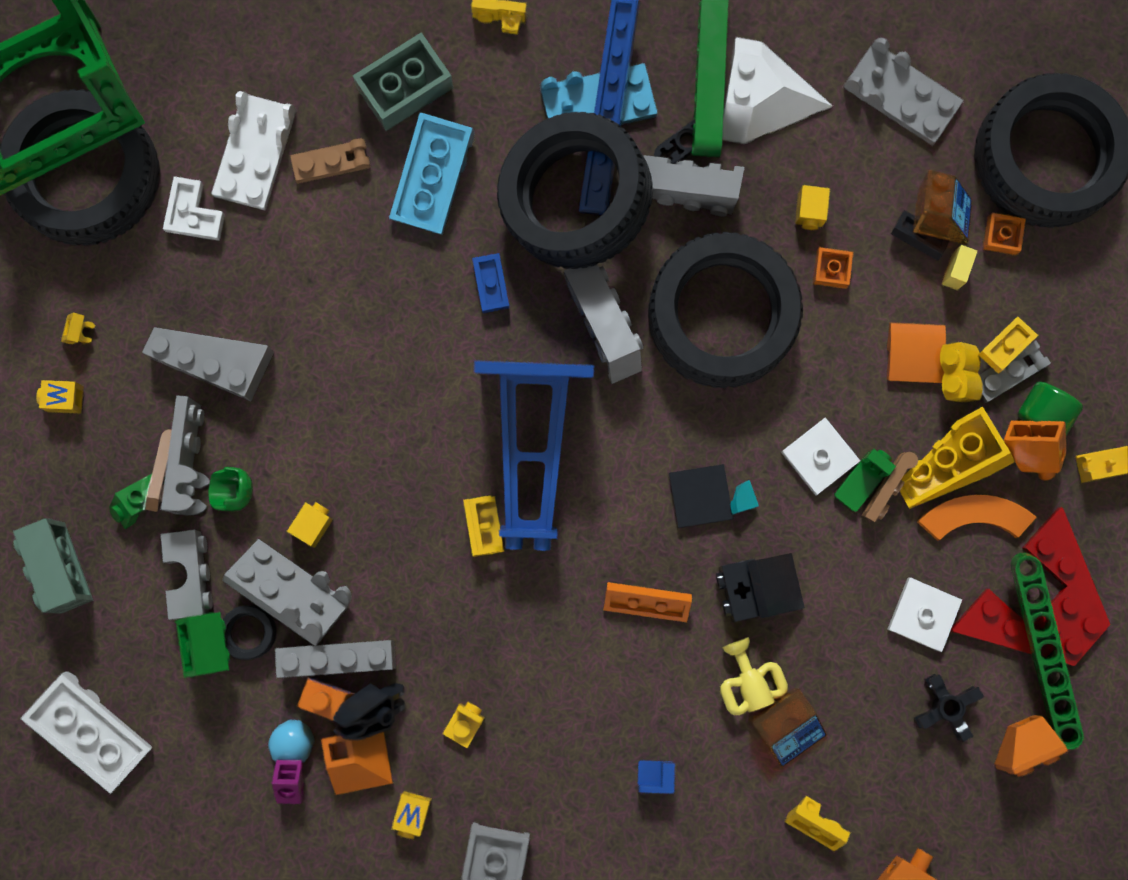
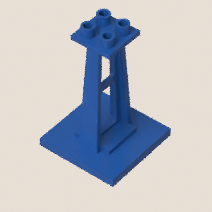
M475 361L474 373L500 374L506 525H501L499 537H505L506 549H522L523 537L534 538V550L546 551L551 550V539H557V527H552L568 380L569 377L592 378L594 365ZM521 383L548 384L553 388L548 444L546 451L541 453L521 452L517 449L515 388ZM520 461H541L545 464L541 515L537 520H522L518 515L517 464Z

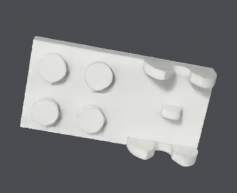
M239 91L236 94L237 114L229 116L228 128L230 136L212 195L216 198L266 211L296 109L292 104H282Z
M63 672L21 719L111 794L149 752L152 746L100 703L98 695L89 689H83L78 684L79 681L75 675Z

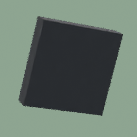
M724 464L668 474L677 528L734 519L731 511Z
M792 553L747 562L760 618L805 608Z

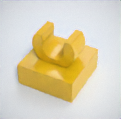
M77 313L67 315L61 342L75 344L78 341L90 343L92 339L83 336L82 330L83 328L94 329L95 324L88 321L83 322L84 315Z

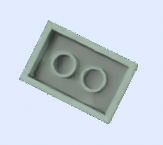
M419 33L353 75L356 88L386 131L453 89L451 74L422 33Z
M45 518L13 531L16 538L13 541L15 550L24 560V575L27 581L33 585L35 591L33 600L37 608L42 610V613H64L94 601L65 522Z

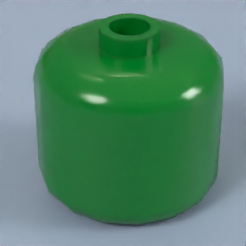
M1040 381L1033 386L1019 409L1018 418L1020 421H1065L1067 436L1082 412L1083 405L1067 392Z

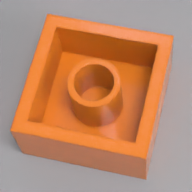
M991 213L987 217L983 249L1012 255L1020 253L1026 219Z
M819 247L816 251L813 284L847 289L850 285L853 252Z

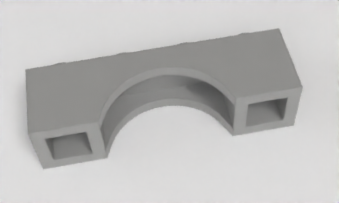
M394 640L275 649L277 678L396 669Z

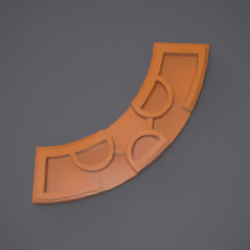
M968 495L939 504L924 514L917 523L937 541L941 540L955 528L971 523L993 525L1005 530L1015 538H1019L1036 519V516L1019 504L1007 499L990 495Z

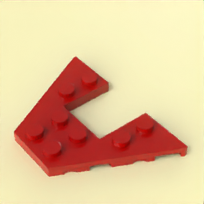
M1058 507L1023 546V549L1028 554L1036 557L1042 566L1064 585L1051 601L1066 665L1075 666L1111 624L1065 511L1062 507ZM990 589L984 590L950 630L953 633L1032 654L1023 619ZM1038 616L1033 622L1034 628H1042L1046 624L1045 616ZM1045 644L1041 647V656H1048L1052 653V644Z

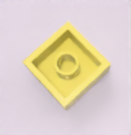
M963 245L958 247L951 255L942 285L958 290L966 284L977 250Z

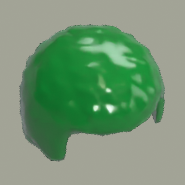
M224 467L223 470L212 473L208 496L209 504L213 509L233 512L242 510L247 506L252 498L253 483L246 471L237 467Z

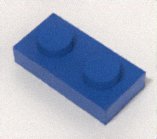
M499 253L472 258L482 313L509 309Z

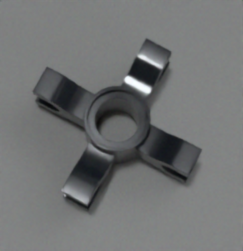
M933 674L925 678L924 680L934 694L935 700L932 709L914 717L918 727L926 729L943 719L948 720L958 741L962 740V742H965L974 737L962 717L966 711L965 706L984 698L980 688L971 686L955 696L949 694L940 674ZM947 700H951L954 704V710L950 715H946L943 709L944 703Z

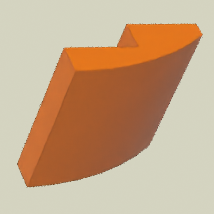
M889 323L887 380L942 383L945 372L941 366L940 352L942 346L946 344V326Z

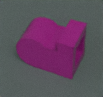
M276 760L272 787L277 804H302L304 796L302 760Z

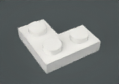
M174 177L163 230L169 233L219 241L225 214L222 211L199 208L203 188L201 181Z

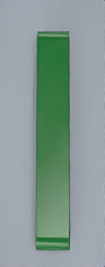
M701 0L699 2L692 156L720 158L728 0Z
M1019 553L1011 560V572L1048 722L1066 748L1075 749L1083 742V730L1041 562L1031 554ZM1025 560H1031L1033 564L1032 570L1029 573L1022 574L1020 572L1021 563ZM1032 588H1038L1039 597L1034 601H1028L1027 592ZM1038 616H1045L1046 624L1040 629H1035L1033 626L1034 620ZM1045 644H1052V653L1048 656H1041V647ZM1052 672H1059V680L1054 684H1048V675ZM1066 700V707L1062 711H1054V705L1057 701ZM1073 728V734L1070 738H1061V733L1064 729Z

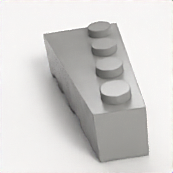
M643 155L652 176V199H657L659 204L671 206L673 203L682 204L685 209L691 211H699L700 208L711 210V214L716 216L732 214L739 198L744 167L734 166V171L721 169V164L710 163L709 166L703 168L698 167L693 161L689 160L671 164V160L668 158Z
M597 264L587 268L580 267L578 269L570 268L565 270L566 284L580 315L585 314L586 316L584 322L590 337H596L597 339L595 340V345L602 363L607 361L608 376L611 383L613 384L642 371L640 350L643 349V344L637 333L632 334L629 328L632 326L631 320L626 311L621 312L618 306L620 303L619 296L615 288H609L607 284L609 278L603 266L599 267Z
M154 327L142 353L150 359L251 402L274 351L267 345Z

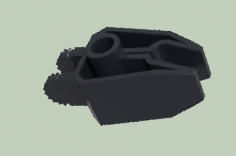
M393 683L382 689L369 684L344 701L334 714L333 720L339 723L334 732L345 740H363L391 729L395 722V715L405 708V701L399 698L405 693L403 684Z

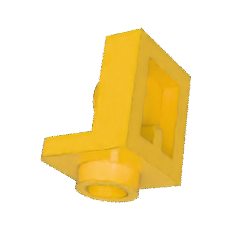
M467 702L465 706L460 703L443 735L468 748L485 718L480 715L482 709L470 702Z

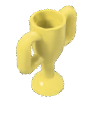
M749 637L722 647L729 655H735L742 672L739 674V677L727 679L720 686V693L725 706L732 715H742L747 710L752 712L774 703V699L783 697L788 691L787 681L781 667L777 663L768 662L757 670L755 668L752 669L745 652L749 647ZM768 671L771 672L777 690H770L763 677ZM731 687H740L744 700L740 706L737 705Z

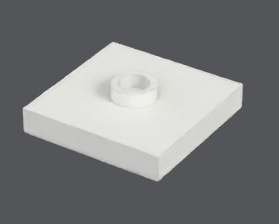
M826 418L781 452L815 495H818L860 462L859 458Z
M907 578L887 630L942 652L962 599L913 578Z

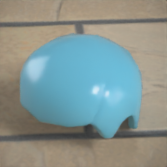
M287 720L278 725L269 739L268 749L274 761L302 760V763L305 762L314 744V736L310 727L302 721Z

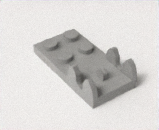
M876 39L843 87L933 146L964 100L910 66L911 58L908 53L899 52L897 55H894L888 50L890 45L887 39Z
M176 395L161 510L179 515H197L204 512L207 505L199 499H192L191 496L195 493L194 488L202 489L210 484V480L204 474L193 470L194 455L199 453L201 440L200 437H197L198 426H202L204 422V410L201 409L200 404L187 396Z
M260 539L224 574L222 580L315 646L343 615L351 602V592L348 587L343 586L339 587L336 591L331 590L328 586L330 580L326 572L320 571L311 576Z
M473 822L462 880H521L530 833L524 832L522 834L496 829Z

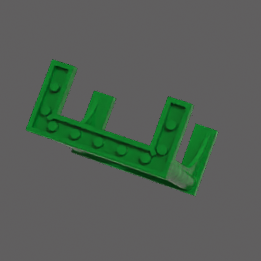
M52 0L60 14L0 43V83L12 71L37 58L51 55L70 56L86 65V67L79 69L78 73L103 110L6 159L3 158L0 150V196L145 124L143 116L124 88L98 31L101 25L86 0Z

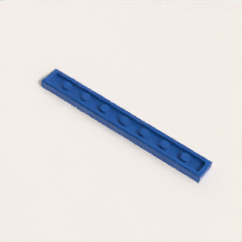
M611 0L594 113L596 115L609 118L620 126L639 12V0ZM588 151L579 212L602 215L608 209L615 164L603 153Z

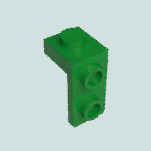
M872 449L867 452L834 493V497L851 511H858L884 477L889 476L896 468V465L891 462L892 458L880 449L878 451Z
M152 474L114 494L109 506L110 514L125 529L132 526L139 514L146 510V499Z

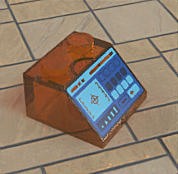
M932 170L927 171L918 190L913 232L967 245L972 199L956 176Z
M798 688L791 689L783 697L777 699L748 720L781 768L827 736L817 713Z

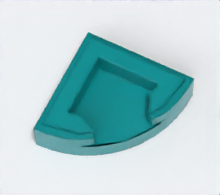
M750 480L736 487L733 500L731 501L732 515L759 506Z

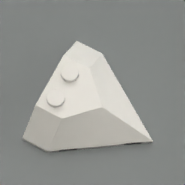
M735 38L731 60L732 68L723 112L722 140L746 144L757 137L772 133L803 120L812 114L832 107L827 100L765 44L759 41Z

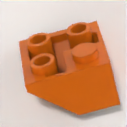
M1032 715L1007 727L995 766L996 769L1008 772V774L1024 776L1033 772V766L1042 762L1044 765H1048L1060 760L1059 755L1068 750L1043 716Z
M384 732L363 740H345L339 735L321 739L326 769L335 795L393 784Z

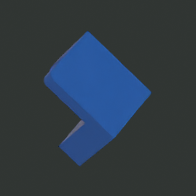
M640 760L638 762L639 792L674 793L675 763L673 761Z

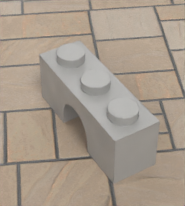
M197 530L161 534L163 563H181L187 570L185 584L179 589L166 591L168 620L209 614L208 609H212L213 601L211 593L207 592L206 581L210 580L209 566L204 564L203 553L207 552L206 537L202 536L201 532Z

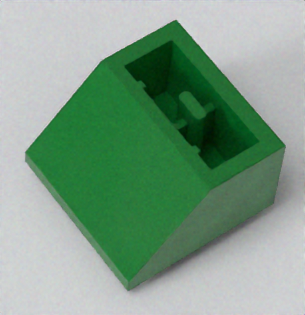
M220 612L189 616L176 620L184 678L229 670L230 655L225 647V623L221 619Z

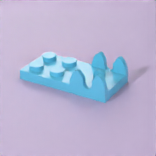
M645 63L630 66L621 124L657 117V110ZM571 72L567 79L562 82H557L556 78L553 77L544 79L540 85L547 119L563 113H594L600 73L582 77V74L579 72Z
M420 112L389 219L443 235L460 174L464 171L467 163V151L473 144V128Z

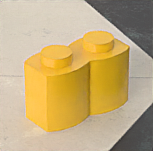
M963 342L942 346L940 362L945 372L942 378V391L946 400L963 403L979 401L981 399L983 385L978 374L981 357L978 355L980 352L977 346Z

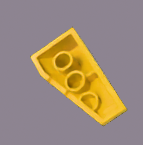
M983 407L957 420L952 425L951 430L932 446L933 449L902 477L901 480L904 481V485L900 493L909 509L988 477L1015 462Z

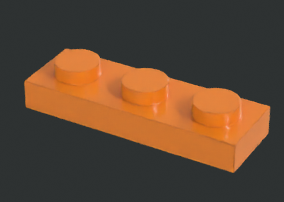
M608 582L603 610L687 622L692 603V594Z

